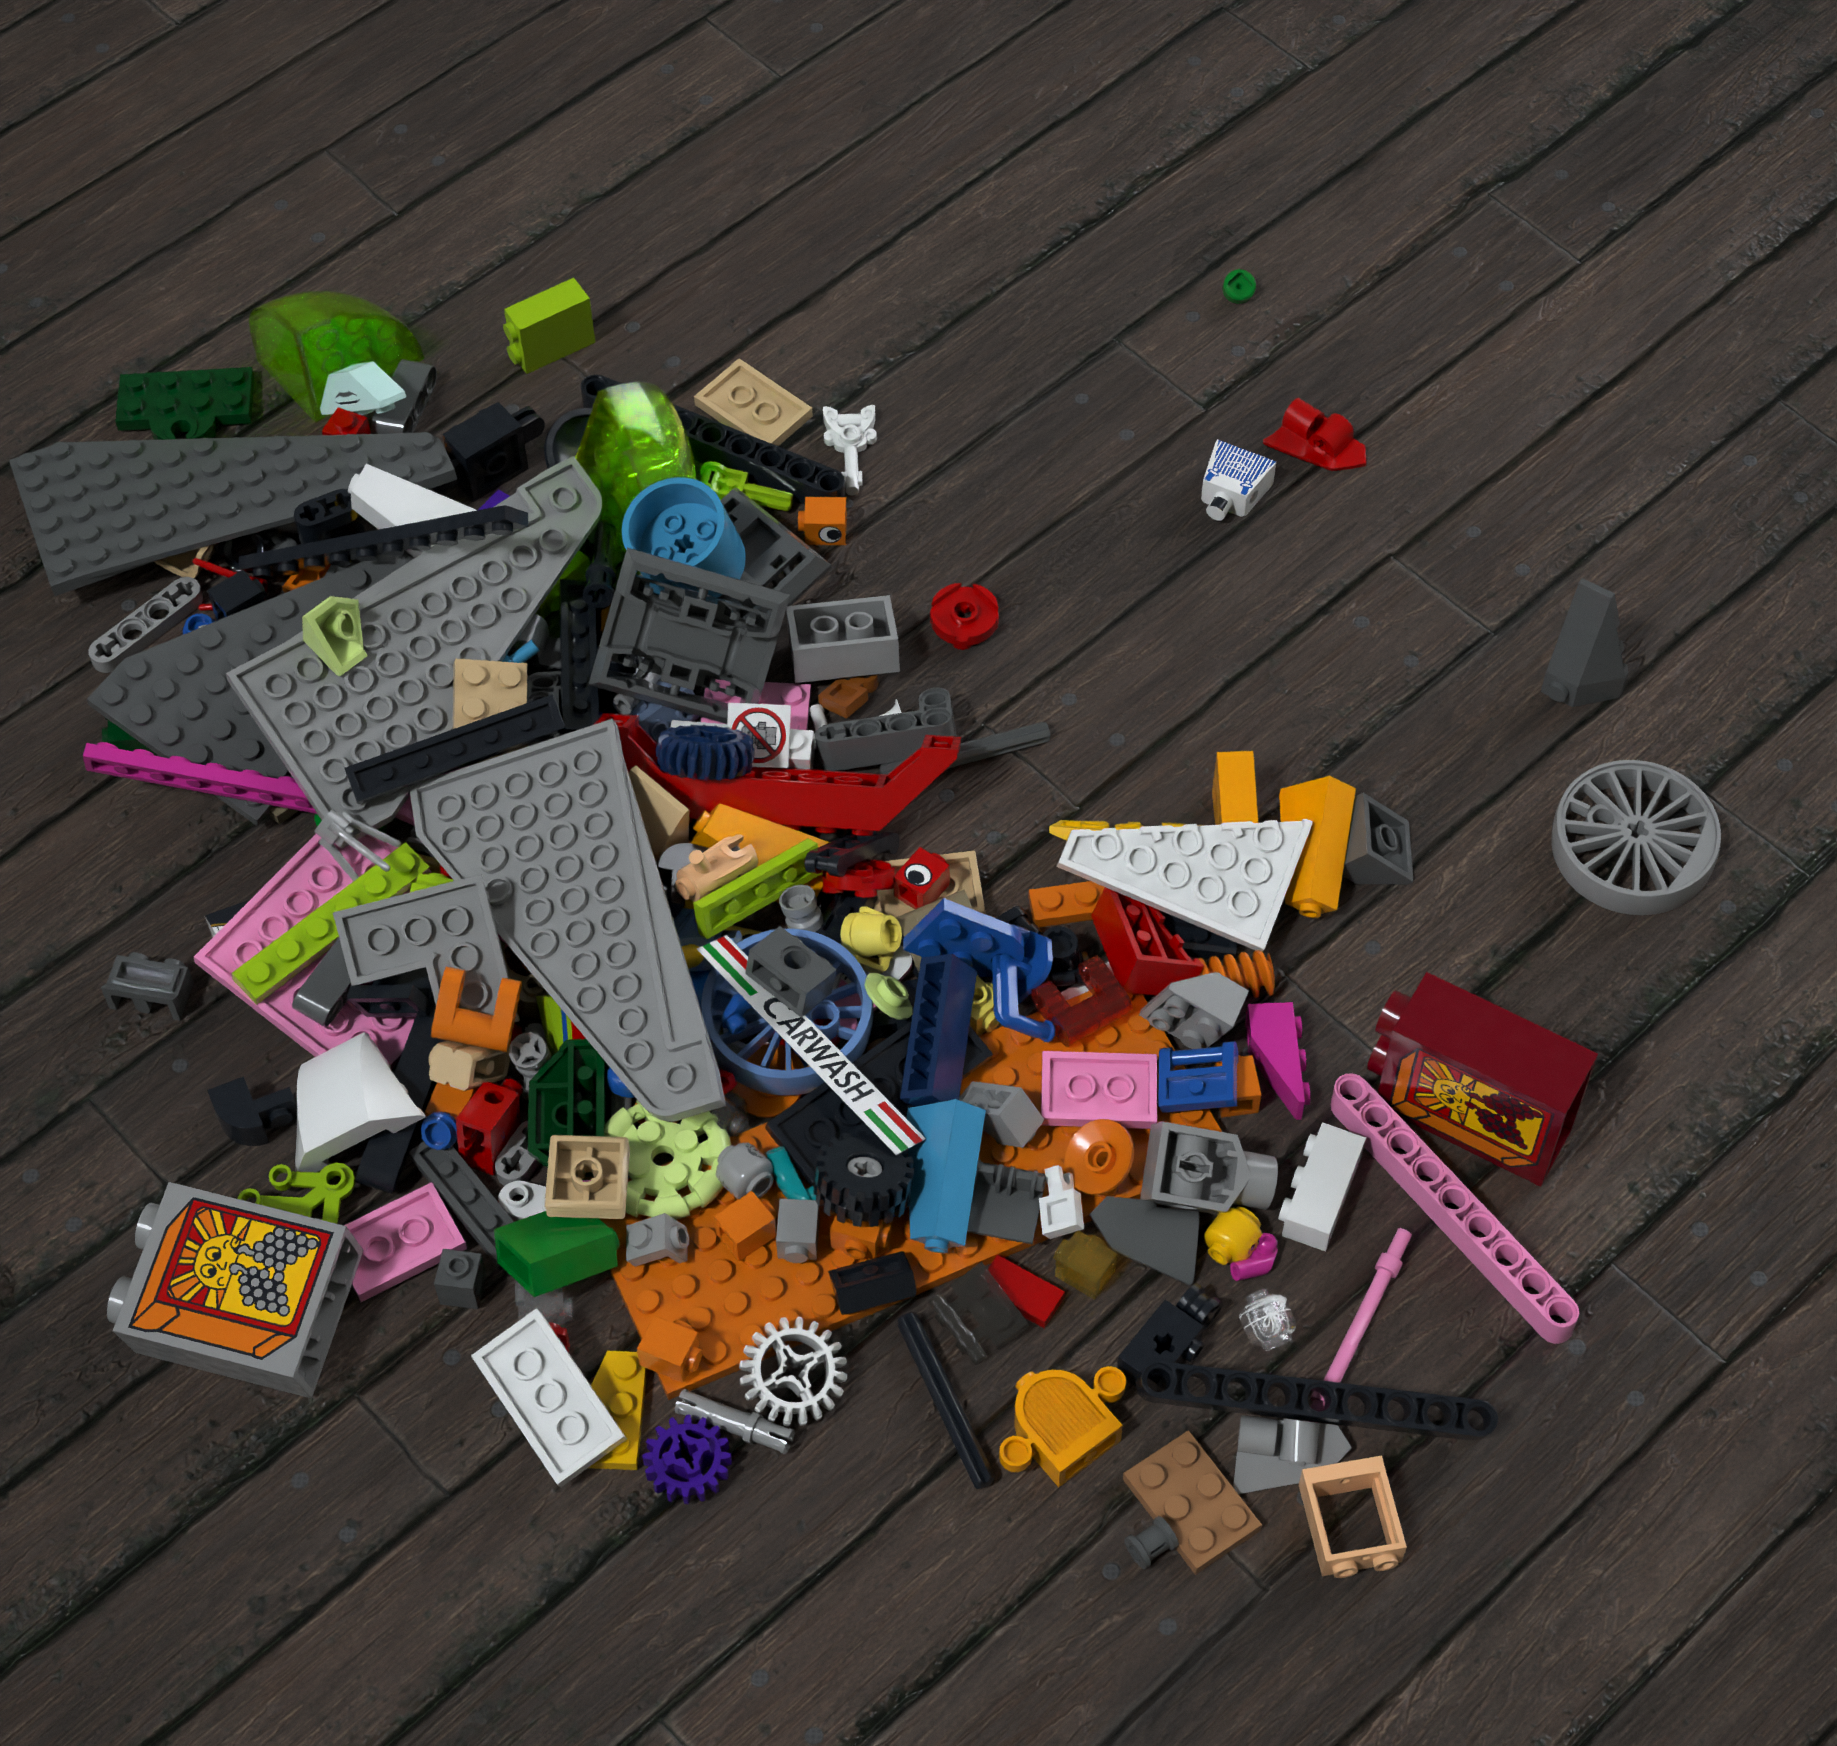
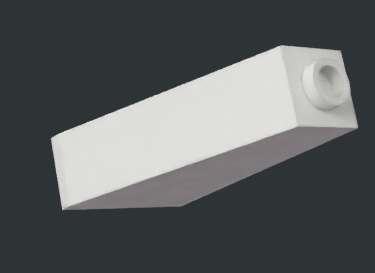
M369 464L364 466L360 475L355 474L348 487V493L351 494L352 509L377 529L477 511ZM411 549L405 550L414 558L425 552Z

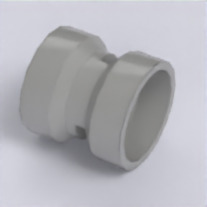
M802 884L794 885L782 892L779 897V904L783 914L786 916L785 921L788 929L816 932L821 928L823 916L820 908L817 906L815 892L811 887Z

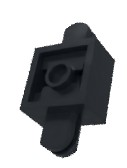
M498 401L488 408L480 410L476 415L459 425L453 426L442 435L445 450L455 469L457 480L432 489L436 493L442 494L458 485L474 502L529 469L525 444L543 433L545 428L544 420L530 406H525L511 415Z

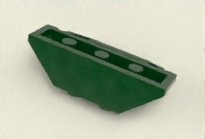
M587 1039L565 1040L559 1047V1051L529 1081L528 1154L547 1168L550 1137L552 1135L605 1137V1124L607 1122L606 1062ZM586 1172V1176L582 1180H591L594 1178L593 1173Z

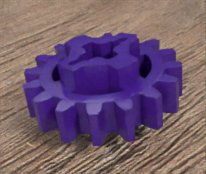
M686 1415L684 1424L679 1425L672 1417L669 1419L670 1428L668 1430L657 1426L655 1430L658 1439H647L646 1441L647 1450L650 1451L643 1454L644 1465L648 1466L645 1469L647 1481L655 1480L653 1486L657 1494L667 1489V1498L670 1502L676 1498L677 1494L682 1495L684 1504H689L691 1495L695 1494L703 1502L705 1501V1490L709 1488L715 1493L719 1492L717 1479L727 1480L729 1477L728 1469L724 1467L732 1465L731 1453L726 1452L729 1450L728 1439H719L721 1432L718 1425L708 1430L707 1419L704 1417L699 1420L698 1424H692L691 1416ZM672 1443L669 1451L663 1453L664 1450ZM681 1450H684L686 1456H689L693 1469L690 1468L689 1463H686L682 1457ZM711 1466L709 1471L703 1476L705 1468Z

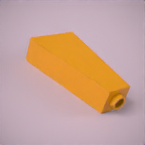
M1253 751L1217 752L1212 787L1215 825L1247 821L1258 823Z
M1332 776L1282 788L1279 794L1281 822L1302 821L1303 819L1313 821L1285 894V904L1298 909L1302 916L1309 918H1318L1321 914L1336 911L1338 908L1356 788Z
M720 803L710 813L705 810L702 812L693 826L697 833L691 841V844L710 848L726 837L741 834L744 838L739 843V847L742 849L752 844L758 858L757 867L808 838L818 843V847L830 843ZM822 874L804 884L814 890L816 898L823 887Z

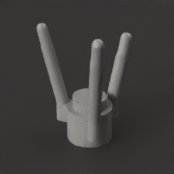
M332 809L315 829L314 832L321 837L318 843L329 851L353 881L359 878V876L335 847L334 843L339 847L345 842L386 872L390 870V865L352 837L351 834L354 830L349 826L392 846L400 847L401 845L399 840L352 818L345 811L339 814Z

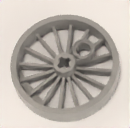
M1619 760L1604 763L1589 769L1577 777L1566 789L1557 806L1551 834L1553 856L1566 881L1589 901L1608 910L1630 915H1653L1668 912L1693 899L1710 878L1719 856L1721 843L1719 819L1705 793L1679 772L1660 764L1640 760ZM1621 787H1634L1633 812ZM1610 788L1619 808L1600 790ZM1641 788L1656 792L1643 816H1641ZM1661 795L1673 801L1649 818ZM1589 796L1597 805L1591 807L1580 800ZM1681 808L1689 814L1688 816L1664 821ZM1570 811L1586 817L1585 822L1567 820L1566 816ZM1594 821H1604L1607 824L1595 823ZM1698 826L1701 834L1678 832L1675 830ZM1566 832L1584 834L1586 839L1570 843L1568 842ZM1677 844L1690 845V846H1696V847H1695L1694 851L1692 852V851H1690V850H1688V849H1686V848H1683V847H1681V846H1679V845H1677ZM1610 846L1586 864H1582L1575 856L1577 853ZM1619 852L1621 856L1608 880L1604 881L1592 873L1594 869ZM1670 856L1686 862L1685 866L1682 868ZM1626 859L1632 860V890L1613 885ZM1640 859H1643L1657 890L1641 891L1639 889ZM1655 860L1675 878L1669 887L1666 886Z

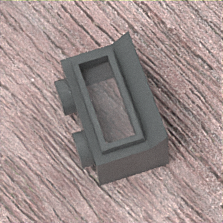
M133 952L128 957L116 956L107 983L101 987L109 1009L117 1010L121 997L131 998L135 1008L142 1013H149L153 1002L167 1004L173 1020L181 1021L194 981L189 968L179 960L168 958L165 959L164 963L150 961L147 956Z

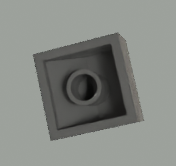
M1364 792L1355 796L1342 876L1355 884L1408 885L1413 882L1409 821Z

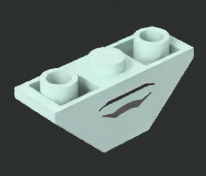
M374 361L358 363L328 375L320 411L322 415L333 414L339 407L359 415H365L373 411L379 414L396 408L394 402L406 398V394Z

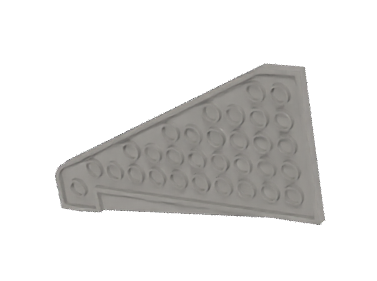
M574 456L538 474L518 487L516 493L494 506L507 505L527 512L528 527L514 529L511 535L487 534L484 540L479 541L461 539L458 540L457 545L453 546L436 544L430 550H426L352 598L359 600L363 646L368 656L343 675L337 676L303 641V631L281 645L226 673L227 681L321 820L332 809L339 814L345 811L352 818L375 829L381 828L395 818L410 796L409 787L357 804L344 768L453 729V664L455 658L502 662L600 519L602 509L601 494ZM349 826L354 830L351 836L356 840L368 835ZM345 842L340 848L342 849L349 844Z
M610 719L409 786L416 836L454 881L479 874L483 875L497 933L640 1104L653 1117L669 1122L682 1120L726 1106L719 1068L624 760L616 722Z

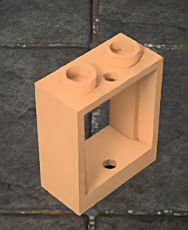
M1382 1456L1302 1469L1299 1489L1322 1576L1334 1574L1336 1578H1346L1355 1575L1361 1569L1374 1567L1376 1571H1385L1396 1567L1398 1563L1402 1562L1407 1546ZM1372 1488L1387 1545L1332 1554L1317 1497Z

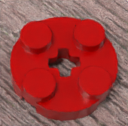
M961 583L950 584L938 591L932 600L930 610L931 627L938 637L953 644L956 649H969L972 645L987 640L998 628V602L995 596L981 585L973 584L972 588L967 586L961 587ZM961 610L963 613L970 611L972 613L968 618L958 617V611Z
M870 860L855 864L853 869H847L843 877L830 876L827 871H822L823 892L842 893L844 890L855 891L856 897L877 896V889L889 890L894 888L895 867L891 868V864L888 862Z

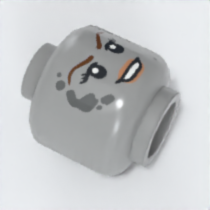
M740 1143L736 1146L730 1145L720 1153L717 1160L716 1177L722 1186L735 1198L740 1199L750 1191H753L760 1198L771 1188L774 1180L772 1176L773 1165L754 1145L750 1143Z

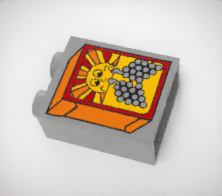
M168 1182L161 1203L147 1204L139 1217L135 1232V1244L137 1248L143 1249L133 1278L120 1277L111 1291L107 1305V1318L109 1322L115 1323L113 1332L135 1353L312 1399L364 1250L346 1226Z

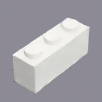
M1323 1122L1317 1136L1310 1134L1303 1156L1309 1158L1305 1167L1298 1165L1291 1183V1187L1296 1189L1293 1199L1285 1198L1278 1219L1284 1221L1283 1237L1326 1252L1361 1160L1366 1137Z

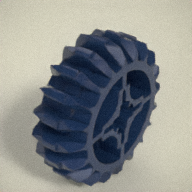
M691 724L690 726L680 725L676 728L671 727L660 733L658 745H656L657 765L660 766L661 770L668 772L670 775H679L681 778H693V780L720 781L721 779L731 780L735 777H742L751 772L755 754L753 739L748 734L740 730H732L729 727H718L717 725Z

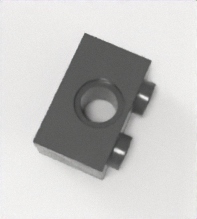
M779 926L749 950L745 974L802 1018L832 993L837 969L827 959L818 956L804 945L797 936L791 935Z

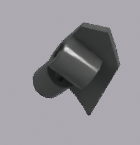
M1107 1196L1090 1213L1092 1220L1113 1252L1188 1286L1193 1284L1198 1243L1199 1211L1157 1207V1204L1152 1201Z

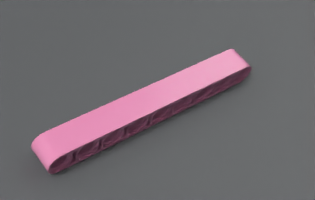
M1353 1073L1340 1076L1335 1082L1330 1104L1331 1111L1349 1132L1366 1137L1364 1148L1543 1339L1554 1344L1566 1342L1572 1336L1579 1316V1308L1575 1301L1364 1078ZM1343 1095L1354 1096L1356 1100H1348ZM1367 1122H1378L1382 1126L1374 1127L1368 1124ZM1393 1149H1403L1407 1154L1396 1153ZM1425 1175L1433 1179V1181L1426 1182L1418 1176ZM1453 1203L1457 1205L1459 1209H1450L1446 1207L1444 1204ZM1470 1231H1480L1486 1237H1476ZM1497 1259H1506L1510 1261L1512 1265H1502L1497 1261ZM1524 1287H1532L1539 1294H1530L1524 1290ZM1550 1316H1560L1565 1319L1566 1323H1557Z

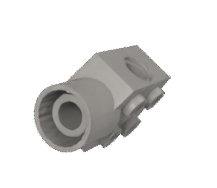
M1164 1121L1151 1125L1140 1200L1210 1214L1227 1212L1232 1204L1266 1210L1272 1202L1278 1176L1277 1159L1275 1156L1243 1151L1239 1137L1236 1134Z

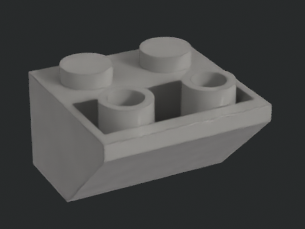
M1218 972L1170 983L1141 1009L1139 1016L1148 1020L1154 1028L1167 1031L1177 1037L1188 1048H1208L1233 1028L1249 990Z

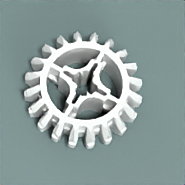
M786 1317L781 1318L779 1321L780 1331L778 1332L772 1323L765 1324V1333L768 1338L764 1337L761 1333L755 1332L752 1339L759 1348L746 1345L743 1353L753 1360H743L739 1364V1369L751 1372V1374L740 1378V1385L754 1386L745 1394L746 1400H753L759 1396L761 1400L757 1403L754 1410L760 1413L766 1406L772 1409L768 1415V1421L774 1422L778 1412L784 1413V1426H790L792 1414H797L798 1422L801 1426L806 1425L807 1411L811 1413L816 1421L821 1419L822 1411L819 1405L829 1411L835 1406L828 1394L840 1398L844 1392L834 1382L842 1383L847 1380L846 1373L835 1371L836 1368H841L847 1363L845 1357L833 1358V1355L841 1349V1344L836 1342L827 1346L826 1342L831 1337L832 1332L826 1330L820 1337L817 1336L815 1332L819 1323L816 1321L810 1324L808 1330L802 1329L804 1322L802 1317L796 1318L794 1328H789V1322ZM784 1342H802L812 1347L816 1352L798 1355L792 1351L789 1345L786 1346ZM773 1347L776 1352L775 1358L777 1359L779 1369L763 1381L761 1376V1360L764 1354ZM786 1361L793 1368L805 1365L799 1374V1377L802 1378L801 1381L797 1380L793 1375L782 1377V1374L786 1372L788 1367L785 1365ZM823 1362L825 1367L824 1386L814 1396L810 1389L811 1384L808 1379V1373ZM782 1387L789 1388L794 1391L797 1397H801L803 1402H787L777 1398L770 1391H775Z

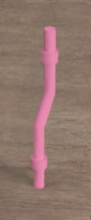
M1398 1228L1387 1252L1381 1253L1375 1265L1377 1272L1323 1381L1341 1382L1391 1278L1397 1277L1403 1265L1401 1258L1412 1237L1409 1231ZM1313 1391L1310 1397L1312 1401L1310 1407L1318 1412L1323 1411L1325 1400L1319 1392Z

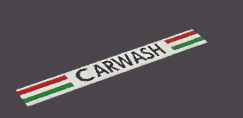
M727 935L697 948L706 960L743 996L895 1155L926 1139L805 1015L802 1018L745 974L748 956Z

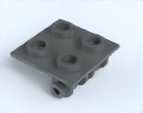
M978 1160L967 1232L1033 1244L1040 1211L1039 1198L1043 1196L1046 1182L1045 1174L1038 1173L1035 1170L1032 1172L1016 1169L1013 1166L1005 1167L1002 1164L983 1163L981 1160Z

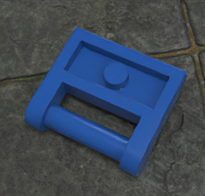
M1235 1041L1224 1042L1223 1046L1177 1051H1174L1172 1047L1160 1048L1158 1107L1161 1112L1237 1106V1064L1239 1060L1237 1043ZM1222 1062V1066L1174 1070L1175 1066Z

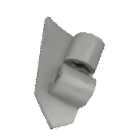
M1241 1415L1233 1488L1238 1494L1298 1484L1302 1469L1336 1464L1352 1447L1338 1425Z

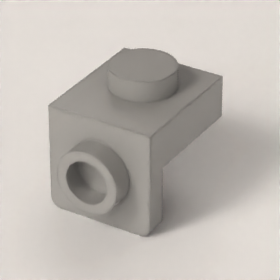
M666 1213L626 1226V1261L635 1267L667 1256L679 1264L688 1260L689 1234L687 1227Z

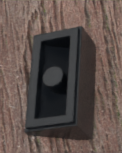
M904 1251L828 1271L842 1315L913 1297L917 1293L914 1274Z

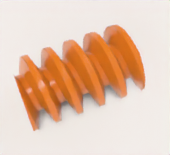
M1256 950L1253 952L1252 959H1250L1246 952H1241L1238 955L1237 962L1233 955L1226 954L1222 964L1217 956H1212L1209 959L1208 967L1202 958H1198L1204 965L1199 976L1218 972L1245 989L1250 988L1254 998L1259 997L1260 987L1262 986L1265 987L1269 996L1274 994L1275 976L1269 953L1265 957L1262 951Z

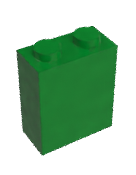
M543 1211L494 1229L497 1263L533 1297L618 1266L616 1251L620 1246L618 1236L613 1228L608 1227L599 1218L549 1217L547 1212Z

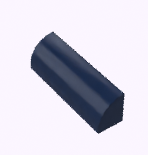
M954 954L921 958L900 1096L901 1100L914 1107L953 1099L959 1100L977 971Z

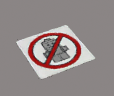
M728 703L727 727L732 730H740L753 739L755 754L752 767L788 768L790 705Z

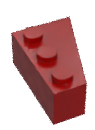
M1106 887L1104 888L1091 914V918L1121 992L1157 996L1170 983L1200 975L1204 965L1198 958L1192 961L1182 948L1185 942L1178 934L1173 936L1163 925L1165 917L1158 909Z

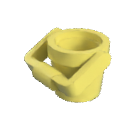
M860 907L859 912L849 913L844 918L841 926L842 946L857 959L863 970L881 974L888 969L890 961L893 960L894 952L899 948L902 939L901 926L894 916L885 915L869 907ZM876 955L879 957L878 964L866 960Z

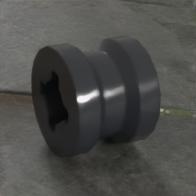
M1195 1283L1183 1294L1176 1307L1202 1324L1204 1331L1217 1317L1223 1303L1216 1297L1210 1298L1207 1296L1205 1288Z

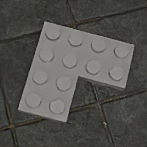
M482 874L333 912L352 986L426 967L435 1004H437L445 967L465 970V981L459 1008L494 1015L502 978L509 979ZM518 1010L516 1013L515 1022L520 1021Z

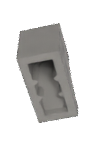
M972 1081L959 1097L960 1101L986 1110L983 1130L991 1135L998 1144L1023 1148L1025 1144L1033 1139L1036 1130L1045 1120L1021 1087Z

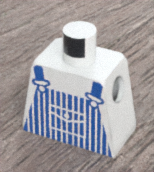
M1217 439L1202 486L1201 500L1209 504L1206 509L1207 514L1212 519L1218 521L1223 520L1228 512L1240 517L1246 516L1273 485L1276 461Z

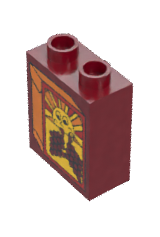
M1428 972L1424 975L1412 997L1395 990L1389 997L1378 1019L1375 1032L1381 1034L1367 1065V1070L1381 1076L1378 1094L1402 1119L1541 1187L1574 1127L1598 1053Z

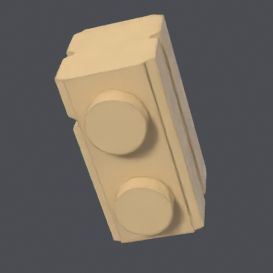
M451 1041L437 1043L429 1055L430 1080L444 1085L450 1084V1087L463 1091L480 1087L483 1082L494 1083L504 1080L507 1077L510 1062L509 1049L506 1053Z

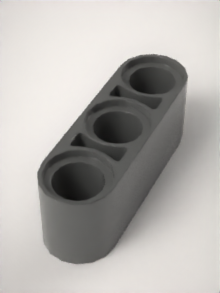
M402 359L399 362L391 379L405 391L406 398L394 402L396 408L379 414H376L375 411L371 423V434L414 432L434 390L437 380L436 366Z
M339 938L301 986L292 1003L293 1009L323 1027H327L347 1003V995L351 987Z

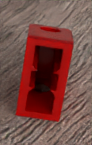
M504 1079L500 1086L491 1082H483L457 1116L458 1153L469 1167L490 1175L495 1174V1161L521 1123L519 1098L523 1093V1087L517 1081Z

